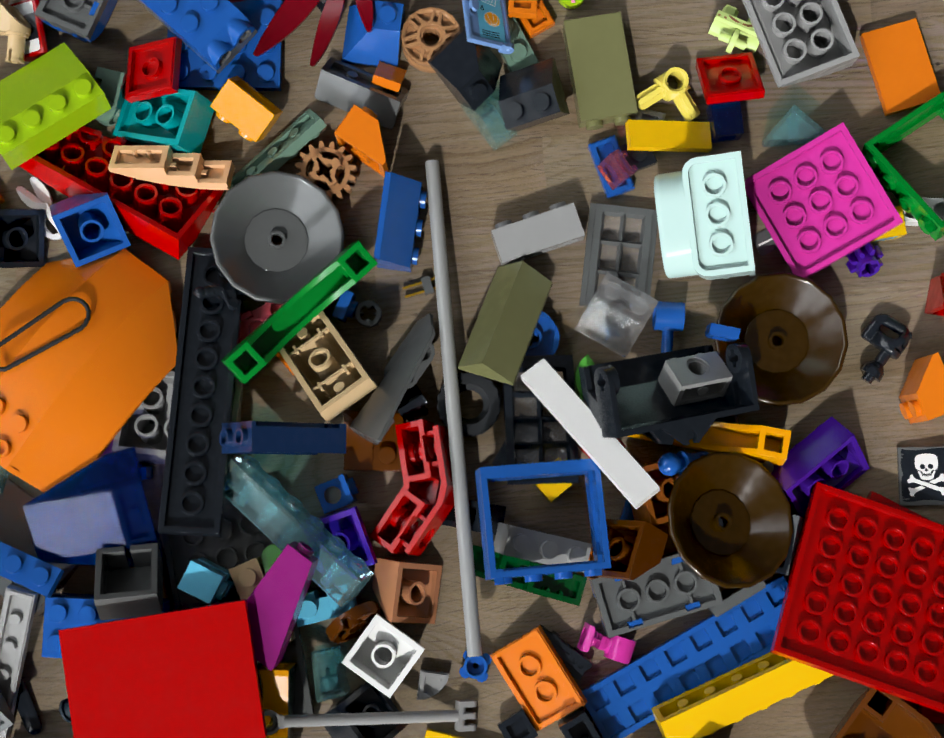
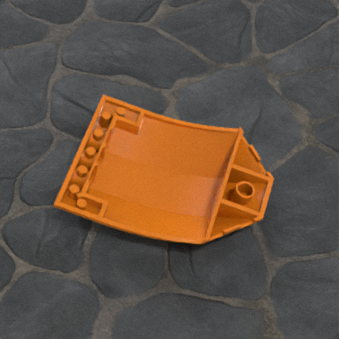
M124 248L77 268L72 258L47 262L0 308V342L67 297L83 299L91 310V319L82 331L16 367L0 372V466L64 505H67L128 419L176 364L177 326L175 311L172 310L170 293H172L171 283ZM77 301L64 303L1 346L0 367L8 366L78 328L86 319L85 307Z

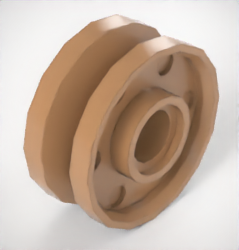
M422 8L411 14L403 24L401 34L403 54L409 64L419 71L436 73L427 61L460 31L459 24L453 15L440 8ZM428 36H435L439 41L436 44L429 45L425 43L424 39Z

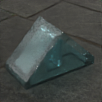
M491 95L475 111L460 105L493 151H496L517 135L516 131L506 130L499 102Z
M793 105L762 141V146L807 144L826 131L796 105Z
M340 645L311 652L317 703L347 696L350 687L345 665L341 663L343 656Z

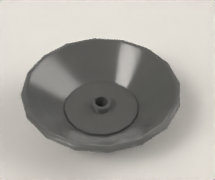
M280 171L251 175L228 190L214 212L210 242L216 265L229 283L254 300L275 304H284L343 251L345 240L339 210L326 192L301 175ZM279 236L282 243L274 245L271 242V237Z

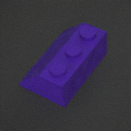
M831 416L788 452L787 460L783 466L773 464L774 470L771 474L779 481L794 514L805 518L813 485L816 482L844 490L870 467L855 435Z

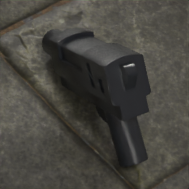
M540 624L572 677L580 681L584 672L592 668L590 658L576 647L573 648L561 639L557 632L554 630L550 632Z

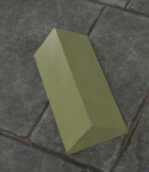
M524 261L499 266L459 362L458 369L514 386L553 285L552 281Z

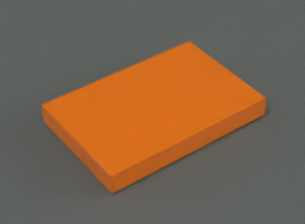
M916 18L862 33L859 36L885 116L920 107L941 93Z
M540 625L490 655L536 731L545 728L586 705L588 702Z

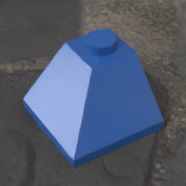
M374 0V26L371 33L366 31L357 5L349 6L342 62L377 67L379 61L398 67L402 44L401 34L406 16L404 4Z

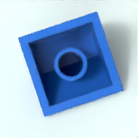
M107 192L79 194L50 205L51 217L76 268L131 246Z

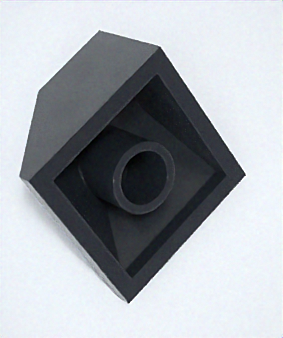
M465 26L427 61L457 101L473 111L495 91L502 67L489 47L467 41Z
M0 209V268L44 266L45 209Z

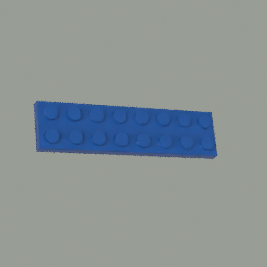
M779 575L767 582L766 588L719 617L713 614L631 661L629 664L624 665L581 690L588 701L585 706L603 738H624L655 720L651 710L652 707L769 653L788 585L784 576Z

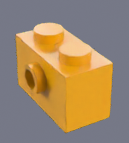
M239 76L229 78L210 105L216 111L215 114L220 120L228 124L232 123L239 129L238 133L243 138L254 142L264 139L283 113L281 109Z

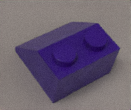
M357 506L333 512L305 524L325 580L378 563Z

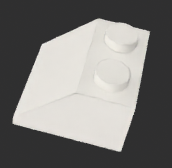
M376 613L341 663L391 698L425 648Z

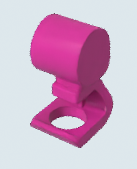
M585 622L577 648L588 652L590 647L593 646L603 650V656L629 664L637 641L622 635L608 638L606 635L597 632L595 626Z

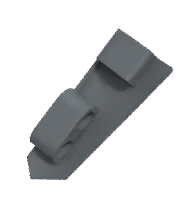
M431 313L416 322L386 365L384 378L349 426L356 434L371 443L379 445L395 422L393 417L407 389L417 383L434 358L435 349L432 341L436 334Z

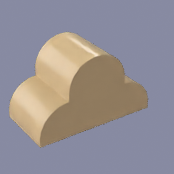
M323 310L279 351L320 415L327 422L377 388L371 376Z

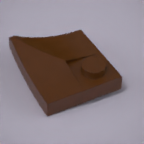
M345 410L343 412L344 424H346L344 470L402 472L395 425L405 423V418L403 419L400 413H395L393 417L395 422L379 445L365 440L349 428L360 411Z

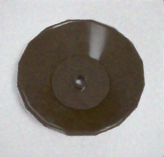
M787 272L759 275L734 290L720 308L716 323L741 329L739 339L733 343L744 342L751 351L758 401L774 406L804 403L826 391L842 370L848 348L845 318L833 297L811 279ZM774 336H778L781 339L780 346H775L772 343ZM714 339L715 349L726 365V348L732 343Z
M711 452L690 462L674 481L667 505L669 533L681 559L701 579L723 588H751L773 576L788 554L793 534L791 507L779 481L760 462L738 452ZM719 518L723 520V527L719 525Z

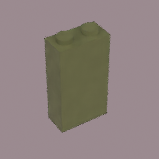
M621 12L564 20L562 32L579 128L586 127V130H597L602 128L603 124L614 123L615 126H623L628 119H635L638 109Z

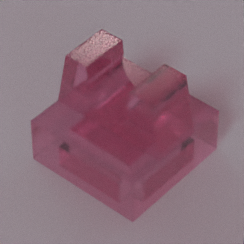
M619 149L610 153L597 166L612 190L620 187L638 170L636 165L630 166L625 159L628 153Z

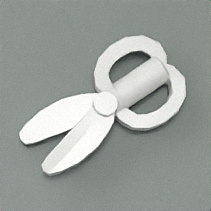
M31 177L30 183L36 196L22 186H18L16 191L21 200L30 208L45 209V222L48 219L58 231L51 217L50 205L53 204L51 194L45 184L39 179ZM45 223V237L52 240L62 239L59 231L57 234L51 233Z

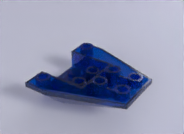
M135 446L102 455L23 505L38 559L47 563L96 565V549L124 546L130 567H135L130 552V545L158 543L162 559H166L160 535L154 527L142 484L143 474Z

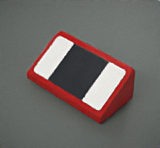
M23 0L10 5L16 7L31 25V36L26 39L24 61L32 62L48 52L43 22L35 15V11L40 3L39 0Z

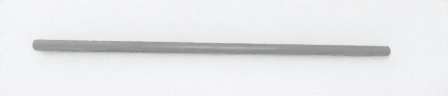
M428 160L425 162L466 647L467 657L482 656L440 165L438 160Z

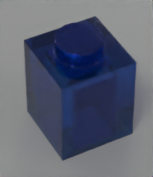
M740 101L710 104L706 112L708 122H710L712 143L739 140L744 134Z

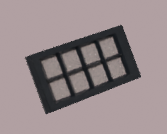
M573 355L525 356L514 386L503 383L506 465L578 460V443L521 380L523 373L544 358L575 392ZM528 423H538V428ZM544 426L552 430L550 434L544 432ZM579 475L509 480L507 485L579 483Z

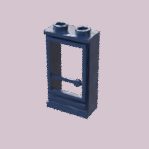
M269 421L222 423L219 442L222 446V454H346V424Z

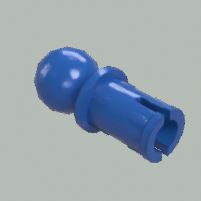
M679 451L677 454L665 453L659 458V471L667 476H674L677 473L681 474L690 462L708 454V452L687 453Z

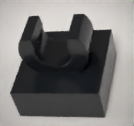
M416 384L407 389L397 408L402 418L406 417L409 422L415 421L412 413L418 409H421L425 416L428 414V409L425 406L428 403Z

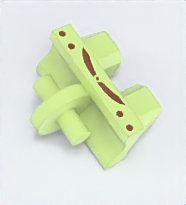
M728 4L722 11L718 10L708 34L716 36L718 40L727 43L725 52L731 54L734 47L755 53L760 43L750 19L744 21L737 18L739 11Z

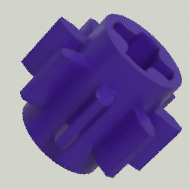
M869 242L848 254L847 258L849 261L845 264L851 273L856 272L859 278L862 276L870 277L875 275L880 270V267L883 266L880 258L884 255L879 246L873 247L872 243Z

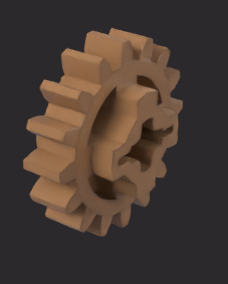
M319 141V148L317 149L310 144L308 146L310 151L308 155L303 152L299 154L303 162L295 163L296 169L301 171L296 173V175L303 176L317 186L329 188L330 190L325 192L332 202L333 197L336 196L340 201L344 200L342 192L351 193L352 189L348 184L357 182L356 177L351 175V173L357 172L356 165H349L354 160L351 154L344 156L346 153L345 147L342 146L336 150V145L333 141H331L329 147H325L323 141ZM323 155H330V156H334L335 158H333V159L331 160V159L323 158L322 156H323ZM313 161V169L307 176L308 167ZM320 164L330 171L332 182L322 175ZM345 169L344 178L342 182L339 184V174L343 173V170Z

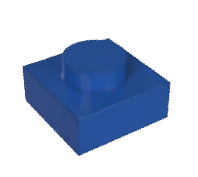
M348 290L340 295L332 316L346 323L348 317L353 318L358 306V302L355 301L356 295Z

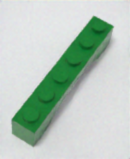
M359 241L352 242L221 361L241 383L245 384L304 326L335 299L356 284L378 263Z

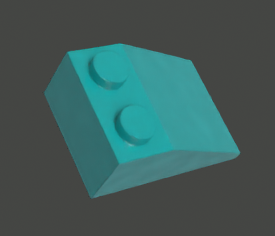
M178 89V93L133 103L124 99L113 136L125 138L130 142L140 145H170L173 153H200L214 113V109L210 107L212 102L197 91Z

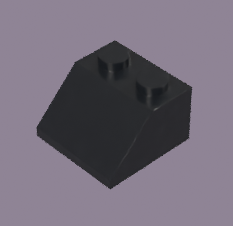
M554 58L500 76L499 105L506 130L520 131L570 114Z
M366 681L324 714L399 712V710L389 697ZM408 724L324 727L332 738H394Z

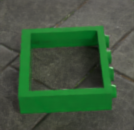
M944 91L867 141L862 150L863 156L873 172L879 177L883 188L896 196L902 209L907 213H911L918 221L920 229L925 234H930L935 241L944 236V220L942 221L881 153L939 115L944 120Z

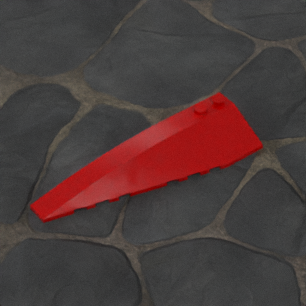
M85 126L19 166L69 198L79 194L107 192L124 230L178 260L196 240L225 191L169 186L110 172L108 166L114 146L133 144H129L128 139L118 136L116 138L103 136L101 131Z

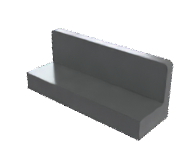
M331 57L321 69L315 98L347 112L350 111L354 104L361 109L365 106L377 114L380 126L392 130L395 126L399 109L407 99L409 89L401 86L399 92H395L371 83L373 74Z

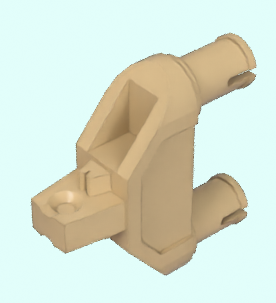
M0 0V36H8L5 62L25 64L26 39L31 36V25L16 7L9 5V0Z

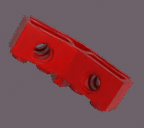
M424 419L395 425L404 485L370 534L371 538L393 554L404 555L407 553L408 555L421 556L454 507L448 429L440 425L434 426V423Z

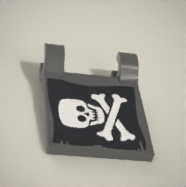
M944 446L897 447L899 505H944Z

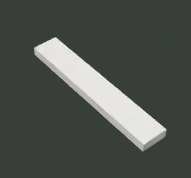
M544 358L521 375V380L635 509L639 508L660 491L657 483L616 438H603L602 430L591 410Z

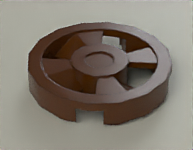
M376 601L359 604L333 620L325 632L330 641H334V643L347 642L359 636V630L368 625L376 613L382 616L383 612Z

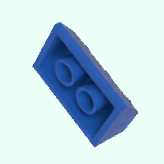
M385 171L374 259L378 263L376 265L377 268L411 272L412 265H418L420 248L415 247L416 236H422L423 220L419 219L420 208L425 209L427 191H422V182Z

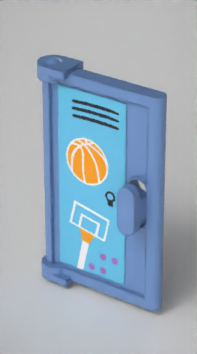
M462 0L467 41L498 49L499 53L512 54L514 52V45L511 42L506 0Z

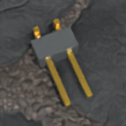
M430 276L422 277L421 282L402 287L404 290L422 284L424 288L422 291L406 295L405 298L425 293V295L433 294L436 286L433 287L431 281L435 280V277L431 279Z

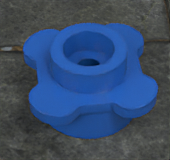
M466 650L463 654L465 659L464 665L459 670L461 677L477 679L478 682L486 681L488 678L487 668L491 664L492 658L488 653H484L482 656L467 657ZM477 663L478 668H473V664Z

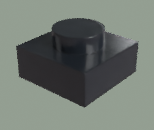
M627 144L620 146L630 175L657 163L653 151L627 150Z
M523 708L497 724L505 738H535L538 736Z

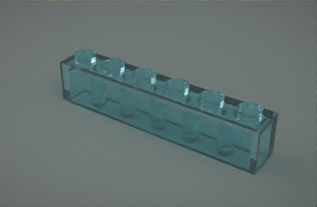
M245 454L231 459L227 465L225 497L281 551L285 549L287 544L294 541L297 543L302 541L309 545L315 551L313 555L319 559L312 580L340 607L354 600L374 575L366 562L348 550L343 540L331 534L324 527V523L319 518L312 516L303 507L302 502L298 498L291 496L282 488L278 479L266 473L255 458Z

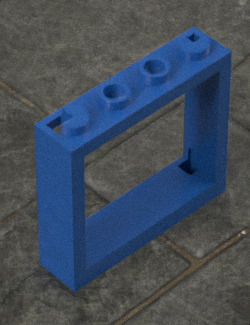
M592 459L479 467L475 471L485 580H494L495 585L513 584L512 578L524 577L525 583L543 581V575L554 574L555 580L573 578L572 572L583 571L584 577L601 576L602 570L611 568L601 471ZM585 475L594 561L496 569L488 482Z

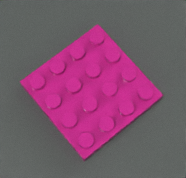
M844 122L744 180L748 198L792 273L800 277H810L903 224L902 218Z

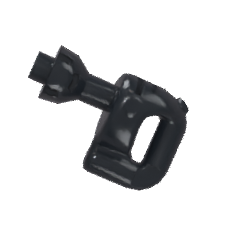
M878 314L871 319L861 333V337L880 352L874 360L865 363L860 368L864 372L861 379L868 384H871L874 380L877 382L881 381L884 375V365L889 358L898 359L907 347L909 340L912 339V332L909 331L906 325L887 314ZM881 325L897 333L899 337L895 339L890 338L881 331Z

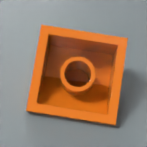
M354 104L334 132L339 147L344 146L346 152L385 177V171L389 172L380 123L377 120L378 116L371 109L365 106L361 109Z
M939 352L914 360L900 393V411L903 417L909 420L910 424L929 421L944 415V365Z

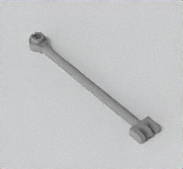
M455 700V710L282 715L277 714L271 709H263L264 716L269 715L271 718L270 723L266 726L267 735L275 734L279 729L291 727L455 722L454 730L468 732L476 731V724H465V720L477 719V712H466V707H477V700Z

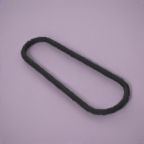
M78 297L62 299L2 340L0 347L69 301H77L86 309V319L78 328L12 364L0 367V372L10 370L82 331L91 319L89 305Z

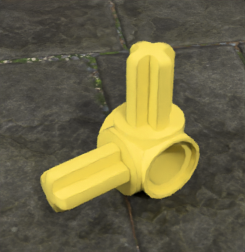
M680 67L670 68L654 78L653 85L635 95L637 107L641 110H645L663 99L668 102L673 100L685 121H692L700 115L699 109L687 91L691 88L688 74ZM668 76L676 79L678 83L677 89H673L668 85Z

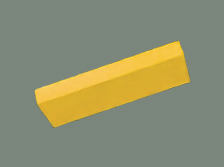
M628 119L625 123L627 150L709 153L712 150L710 122Z

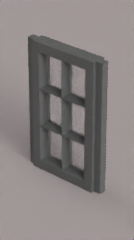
M590 203L579 306L649 313L658 226L656 210Z

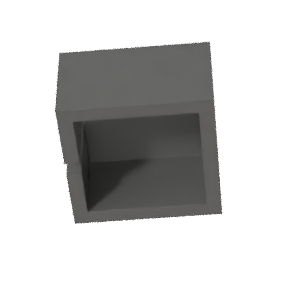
M158 543L130 545L135 568H130L124 546L96 549L94 603L100 620L163 613L164 563Z

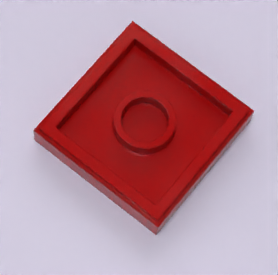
M174 36L129 47L125 99L133 103L178 93L182 49L181 39Z
M753 52L696 59V70L707 105L764 98L765 89Z

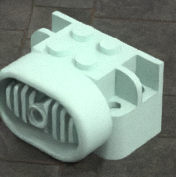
M741 151L695 157L685 163L682 171L656 175L654 178V195L662 260L666 276L668 278L699 275L706 280L729 279V277L750 275V277L756 276Z

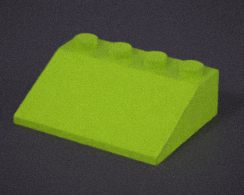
M65 42L0 81V154L11 170L112 109L103 90Z

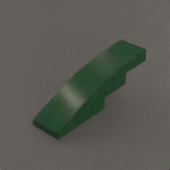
M473 544L475 576L485 579L483 549L481 546ZM495 552L496 569L544 565ZM573 573V578L555 580L554 574L543 575V581L526 583L524 577L512 578L513 584L505 585L579 606L587 577Z

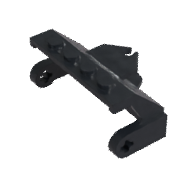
M744 342L732 343L726 348V366L733 375V378L723 397L673 406L658 382L665 360L714 351L712 345H703L578 367L583 398L599 424L603 438H620L642 433L656 444L673 445L674 439L683 445H689V440L693 439V443H699L716 418L760 410L753 360L748 345Z

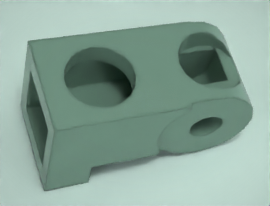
M97 67L94 78L101 83L100 88L105 93L112 109L97 117L96 120L104 126H114L117 123L125 99L127 75L123 72Z

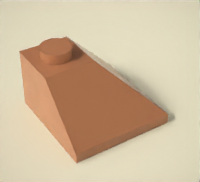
M376 558L378 563L375 564L372 588L387 621L435 624L443 565Z

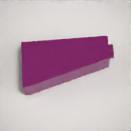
M294 541L287 544L247 599L255 657L257 661L270 671L276 668L284 657L319 561L313 555L315 551L302 541L299 543Z

